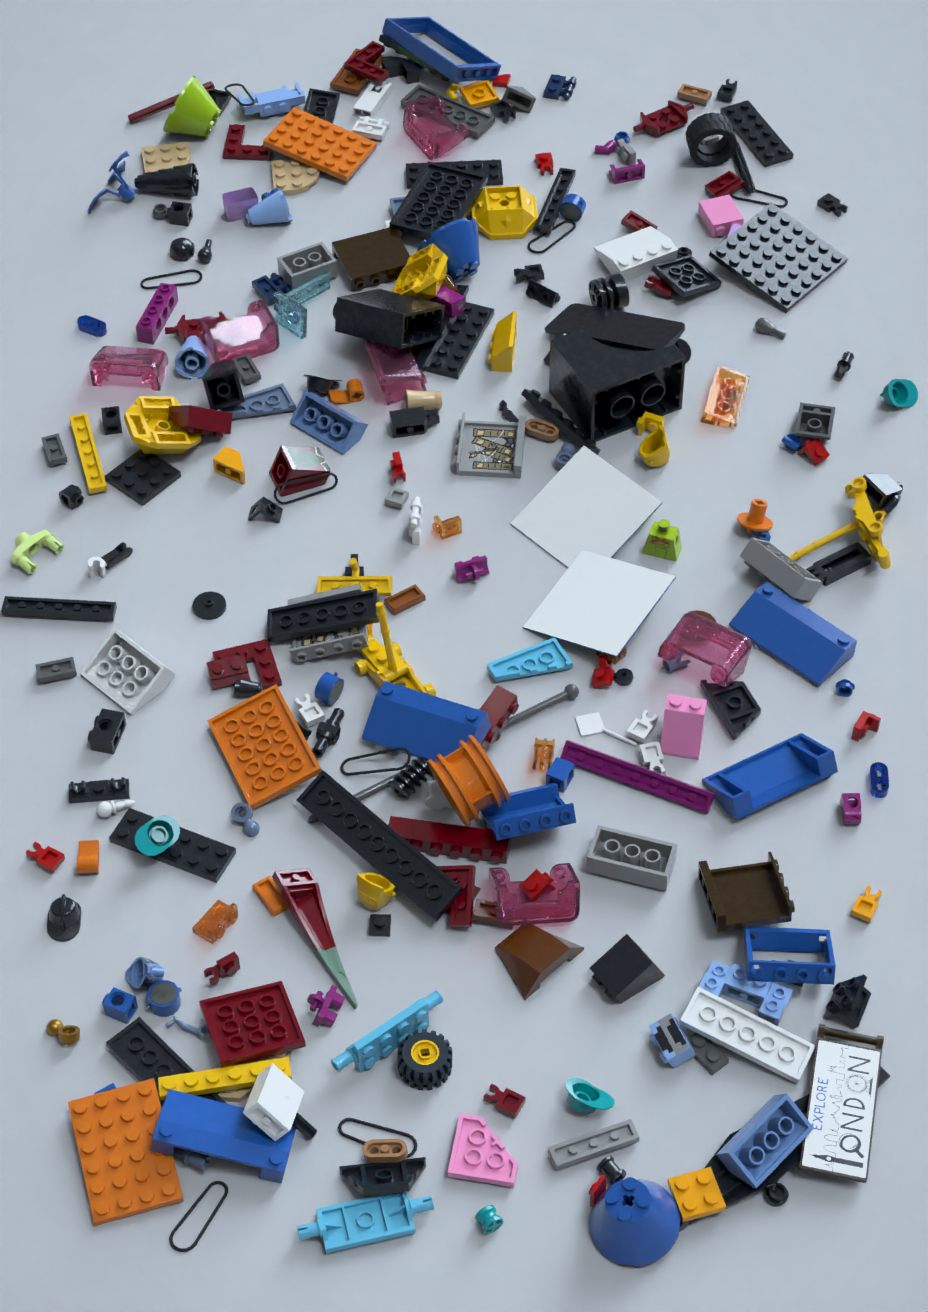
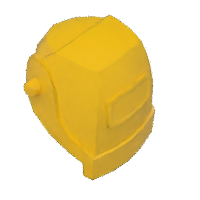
M661 424L659 429L650 433L640 443V457L644 463L651 467H660L669 461V442Z
M375 873L357 874V894L360 902L365 907L375 911L379 910L392 897L396 896L394 892L395 885L385 876Z

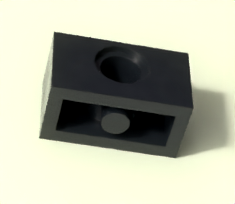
M102 708L99 716L97 715L95 718L93 730H90L88 734V742H90L92 751L114 755L127 725L124 712Z

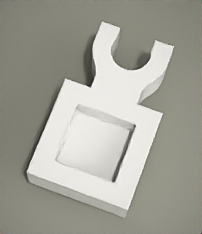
M308 693L304 695L305 702L299 701L298 698L294 699L295 705L299 708V715L307 727L325 720V714L316 702L311 704Z
M644 710L642 719L636 718L628 728L627 736L644 744L653 731V725L658 721V715L654 714L652 718H648V711Z
M659 741L639 745L644 766L649 765L650 770L658 769L661 774L665 775V768L661 764L664 761Z

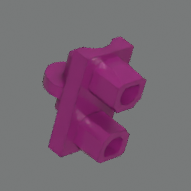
M485 555L481 557L475 556L471 560L459 561L454 564L458 583L471 579L477 581L480 579V576L490 574Z
M332 984L324 998L321 991L308 996L307 1002L311 1005L309 1009L315 1012L319 1008L312 1023L313 1025L318 1027L320 1023L332 1027L338 1014L328 1010V1007L331 1006L340 1010L345 1000V997L336 992L337 986Z

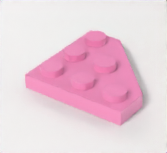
M460 1114L447 1172L448 1177L514 1187L518 1162L513 1156H510L503 1143L495 1133L491 1132L482 1117Z

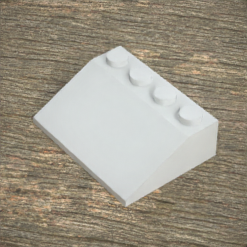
M651 226L594 247V251L611 274L619 272L625 279V282L652 272L654 264L676 259L678 249L671 239Z
M115 627L80 672L82 676L131 715L161 693L176 675Z

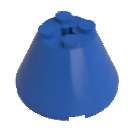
M462 218L447 223L432 232V237L427 241L423 240L418 246L417 251L435 244L448 257L446 276L453 280L454 283L461 281L463 277L473 276L478 272L477 268L480 265L478 223L474 218H471V220Z
M627 1177L607 1188L596 1200L591 1210L589 1228L592 1240L603 1256L619 1265L626 1264L639 1267L658 1261L671 1250L679 1236L681 1217L675 1199L664 1187L649 1180Z

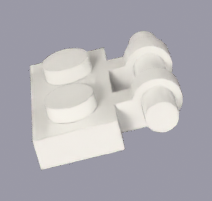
M360 116L352 132L362 137L382 140L391 123L381 118L378 120L372 119L370 116Z
M416 496L410 504L411 514L409 515V537H412V545H420L423 508L420 498Z

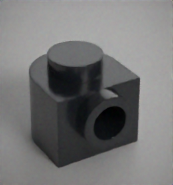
M73 484L59 492L60 500L71 510L81 505L84 501L81 489Z

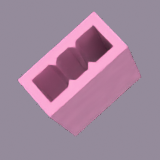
M730 195L699 201L698 215L712 238L728 235L732 223L743 225L744 218Z

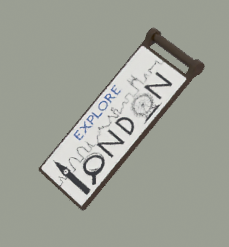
M819 1024L806 1118L814 1129L803 1139L800 1170L861 1183L867 1182L884 1036L877 1035V1037L828 1028L824 1024ZM824 1036L874 1045L875 1049L824 1039Z

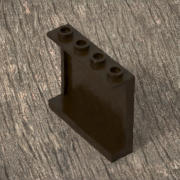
M390 227L332 242V255L340 261L350 281L352 292L397 280L410 257L397 231Z
M768 852V862L712 870L709 869L707 860L698 862V878L717 932L791 922L792 913L795 912L794 902L789 899V889L787 886H784L783 874L779 873L777 859L774 860L771 852Z

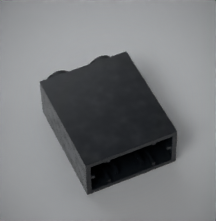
M383 289L337 297V302L333 307L335 331L402 349L442 339L445 305Z

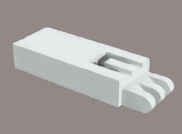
M372 81L353 107L354 116H370L373 119L390 95L393 83L384 81L378 84Z

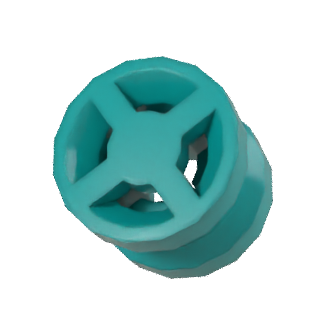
M493 1205L485 1206L475 1215V1220L482 1225V1230L485 1234L495 1232L503 1224L502 1217L496 1214V1208Z

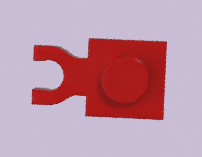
M551 152L535 154L537 169H541V176H544L545 171L553 175Z
M37 842L33 843V847L37 851H26L28 858L36 860L38 866L51 873H54L65 860L63 853L50 846L43 849Z

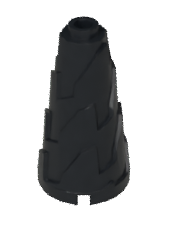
M194 163L173 166V168L160 169L138 175L134 179V184L138 190L143 192L197 196L199 191V179H196L198 170Z

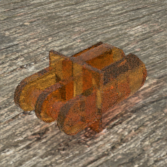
M535 738L533 770H536L538 757L540 758V770L544 771L546 759H548L549 770L554 759L555 739L548 741L547 738H544V740Z

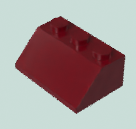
M192 405L168 407L176 426L184 428L185 432L197 430L198 434L209 435V433H213L214 437H223V434H231L233 413Z

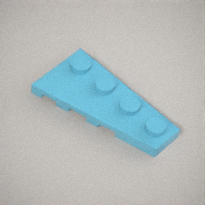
M555 637L487 663V670L495 682L573 668L572 661Z

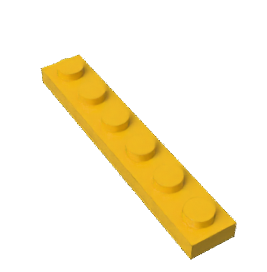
M87 413L69 416L89 493L107 491L106 481Z
M289 1057L158 1077L160 1100L164 1101L166 1099L169 1089L196 1096L252 1087L258 1074L272 1063L292 1080Z

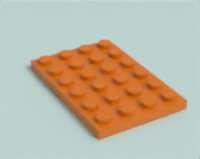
M295 107L263 140V146L345 182L351 178L377 146V143Z
M277 684L207 720L252 810L317 776L322 771Z
M154 1078L68 1101L95 1226L184 1201L173 1156L151 1150L152 1138L162 1110Z

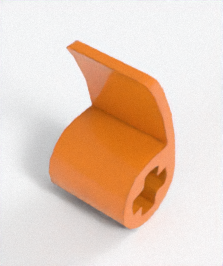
M359 379L349 380L346 384L347 390H329L332 403H354L361 401L365 397L362 383Z
M99 840L79 841V856H77L78 874L99 873Z

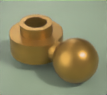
M58 1019L50 1020L46 1026L48 1034L58 1036V1040L63 1042V1044L72 1045L80 1039V1028L77 1026H63V1023Z

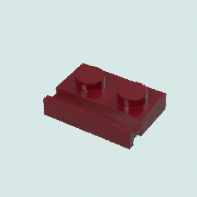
M728 171L706 184L705 191L714 198L732 195L745 187V182L741 181L731 171Z
M244 654L206 662L213 690L234 686L235 680H240V678L251 681Z

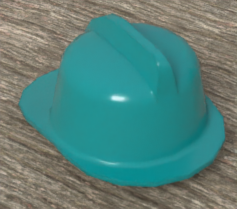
M893 379L884 387L880 397H883L890 406L911 407L917 402L918 391L915 384L910 380Z
M159 815L139 828L135 835V845L142 854L156 856L178 840L180 827L173 817Z
M571 1078L566 1082V1089L568 1091L567 1102L577 1112L590 1114L596 1109H610L615 1104L611 1095L583 1079Z

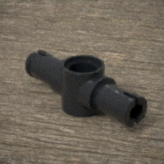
M335 708L329 719L319 723L316 732L317 742L312 749L314 756L322 757L331 743H337L341 732L340 723L345 715L342 709Z

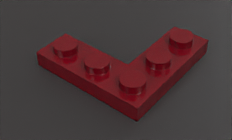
M374 41L370 42L344 63V69L378 84H381L390 77L389 71L370 63L385 51L383 45Z
M229 124L223 159L271 161L272 149L263 145H242L245 125Z
M268 639L212 652L214 660L244 654L246 664L255 662L263 690L275 684L278 687L282 686Z
M474 865L437 866L464 889L451 904L449 926L452 928L472 927L476 867Z

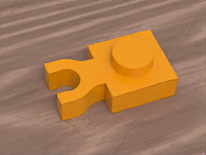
M867 885L864 896L859 895L851 909L850 915L870 923L878 908L879 903L877 901H879L882 891L878 890L877 894L872 895L870 894L871 886Z

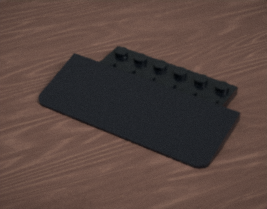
M441 284V287L446 286L465 297L469 291V285ZM464 302L459 305L458 309L463 307L465 310L456 315L455 318L452 319L444 314L442 339L402 349L385 345L374 364V369L377 372L391 376L420 378L422 372L426 371L458 380L493 318L494 309Z
M575 303L565 308L544 329L546 333L553 335L570 334L581 329L592 339L609 347L628 351H651L674 345L686 327L684 323ZM550 351L543 359L546 365H550Z

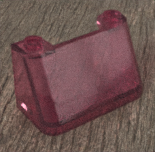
M439 95L405 102L404 131L429 160L438 159L467 139L469 135V128L464 123L456 127L444 114L446 103Z
M263 299L252 302L248 306V314L220 323H217L213 316L199 319L200 328L214 362L229 359L232 363V358L246 353L253 359L278 349L280 344L278 324Z
M363 339L387 405L404 400L405 389L427 391L425 384L428 382L425 374H421L411 351V349H414L413 346L400 349Z
M103 346L94 355L89 364L92 386L101 387L102 381L104 379L109 381L110 375L142 377V383H150L152 390L161 391L168 366V356L160 349Z
M689 612L679 620L661 644L657 656L670 661L677 657L679 651L711 665L710 676L713 682L726 687L744 673L752 643L743 634L699 614Z
M560 863L552 867L550 877L554 880L552 885L556 889L552 891L548 888L535 902L519 887L523 881L510 882V876L506 869L501 867L489 868V881L498 922L503 926L571 922L577 919L580 912V882L571 864Z

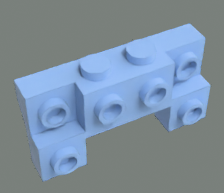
M296 82L295 89L287 90L286 85H282L283 88L256 93L255 96L253 92H249L255 103L251 106L240 105V108L244 111L245 115L259 113L260 117H268L270 115L290 112L291 106L304 104L305 95L301 91L298 82ZM237 94L238 100L241 103L250 104L253 102L250 98L242 99L241 94Z
M712 961L708 972L705 973L699 986L718 997L723 992L725 996L760 1008L758 1017L763 1018L765 1015L775 1019L774 1025L776 1026L779 1025L793 994L792 989L773 982L747 981L746 966L733 963L732 967L716 961Z

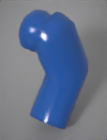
M752 530V534L757 535L758 539L770 541L771 536L768 531Z

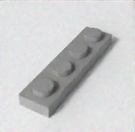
M629 1119L548 1147V1152L556 1170L637 1143L640 1137L632 1120Z

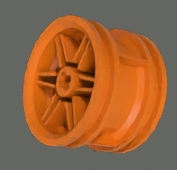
M471 734L467 736V742L460 740L458 742L460 748L446 757L437 754V760H427L435 780L466 827L471 825L470 820L472 819L477 822L479 820L478 813L492 804L500 808L503 800L506 803L511 801L510 795L483 748Z

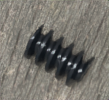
M417 756V760L411 761V765L409 764L405 767L406 770H401L400 775H395L394 781L390 780L388 782L390 788L397 796L402 797L404 795L409 798L408 790L415 793L414 785L419 788L421 787L419 780L427 782L425 775L432 777L428 764L419 756Z

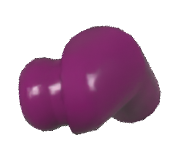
M610 140L604 146L595 145V153L610 154L617 148L616 141Z

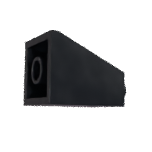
M226 359L212 363L202 377L210 409L219 410L245 402L237 370L230 360Z
M628 934L621 938L590 967V970L594 973L591 977L599 986L604 984L607 988L604 992L612 1001L617 999L621 1004L665 976Z

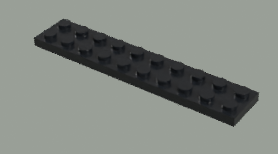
M324 770L317 775L298 797L297 801L436 921L440 919L463 892L464 889Z

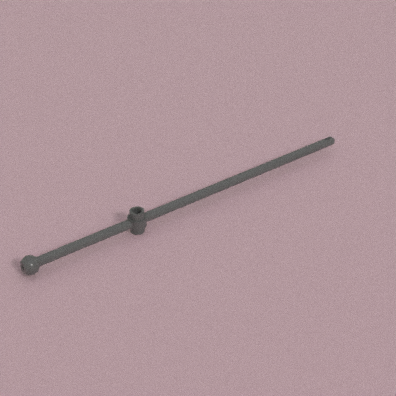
M568 684L563 692L508 718L505 728L566 698H576L579 694L578 687L574 684ZM499 732L497 733V738L495 742L498 741L501 737V734ZM395 775L353 796L360 801L388 787V782L390 780L394 781ZM314 815L308 818L311 824L319 821Z

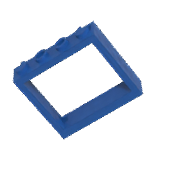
M774 927L745 928L744 954L747 981L834 985L836 964L830 930ZM750 933H755V938H750ZM819 936H826V939L819 941ZM752 949L822 952L824 963L753 960ZM754 965H759V969H754Z

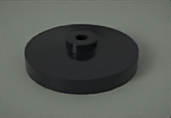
M212 591L199 594L192 604L194 614L204 620H213L222 616L227 607L223 595Z

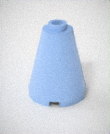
M282 189L248 209L246 214L248 223L252 222L253 225L290 222L293 220Z
M197 336L188 337L175 357L177 372L189 379H192V377H202L209 368L208 355L202 340Z

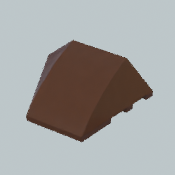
M523 923L495 947V951L505 968L512 975L515 985L522 992L524 1000L538 990L540 982L566 960L568 962L572 961L584 950L582 946L529 923Z

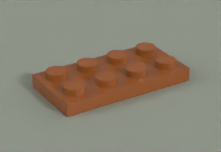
M356 48L347 60H349L352 56L358 53L361 49ZM379 55L370 63L379 67L381 65V57H384V55ZM343 65L330 82V88L359 95L369 79L344 69Z

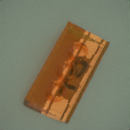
M717 365L700 422L722 427L737 426L750 376Z

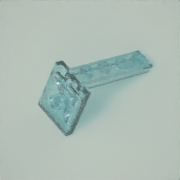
M326 271L286 294L281 291L275 292L276 303L274 304V310L276 311V317L273 318V321L300 339L305 338L307 334V309L301 304L330 289L331 273Z

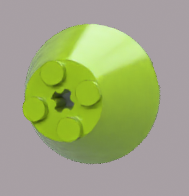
M193 75L182 89L174 103L176 108L172 113H169L163 131L166 133L208 137L212 126L216 125L222 110L218 108L196 76Z

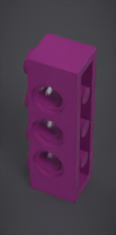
M160 283L136 325L138 342L155 344L178 303L176 285Z

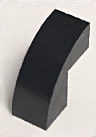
M395 56L381 57V67L389 71V78L404 76L407 84L419 82V69L413 62Z

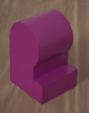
M842 793L840 809H842L843 823L861 824L860 793Z

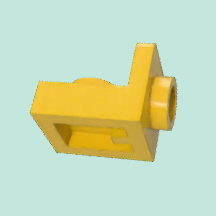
M645 411L642 418H638L636 424L638 435H642L645 429L653 432L659 429L660 424L664 428L665 417Z

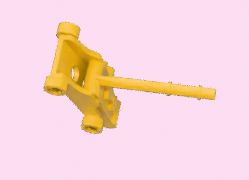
M856 477L851 482L856 500L852 507L854 520L831 534L813 541L812 544L798 551L796 550L795 553L789 555L794 561L801 559V557L814 550H818L842 535L857 530L861 541L867 544L869 552L873 555L874 560L879 561L880 567L882 569L890 568L889 551L883 546L881 538L883 525L880 521H876L865 492L867 488L865 478Z
M377 602L376 614L379 619L384 646L372 634H369V647L357 649L366 659L354 662L356 672L359 676L369 673L380 688L384 681L394 684L401 683L407 688L436 696L433 685L431 683L422 685L416 677L413 668L406 663L404 658L400 657L402 656V650L399 644L391 642L390 628L388 627L383 602Z

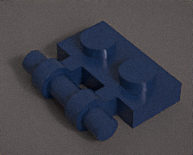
M551 74L544 90L543 98L559 100L561 96L568 100L573 94V89L576 87V77L572 76L567 81L566 76Z
M272 273L271 278L264 275L252 281V287L269 305L283 299L284 294L292 296L294 293L291 286L285 283L283 278L276 273Z

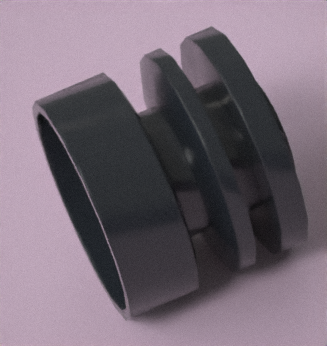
M619 272L608 275L605 279L601 277L589 282V296L593 306L617 310L629 305V290L625 279Z

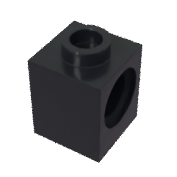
M173 201L167 209V217H169L170 224L189 227L193 218L192 204Z
M119 406L101 408L105 435L122 433Z

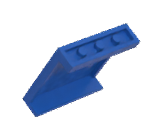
M556 783L509 793L511 801L508 803L503 800L500 808L492 804L480 812L481 819L497 841L576 823L574 804L564 803L559 797L558 785Z

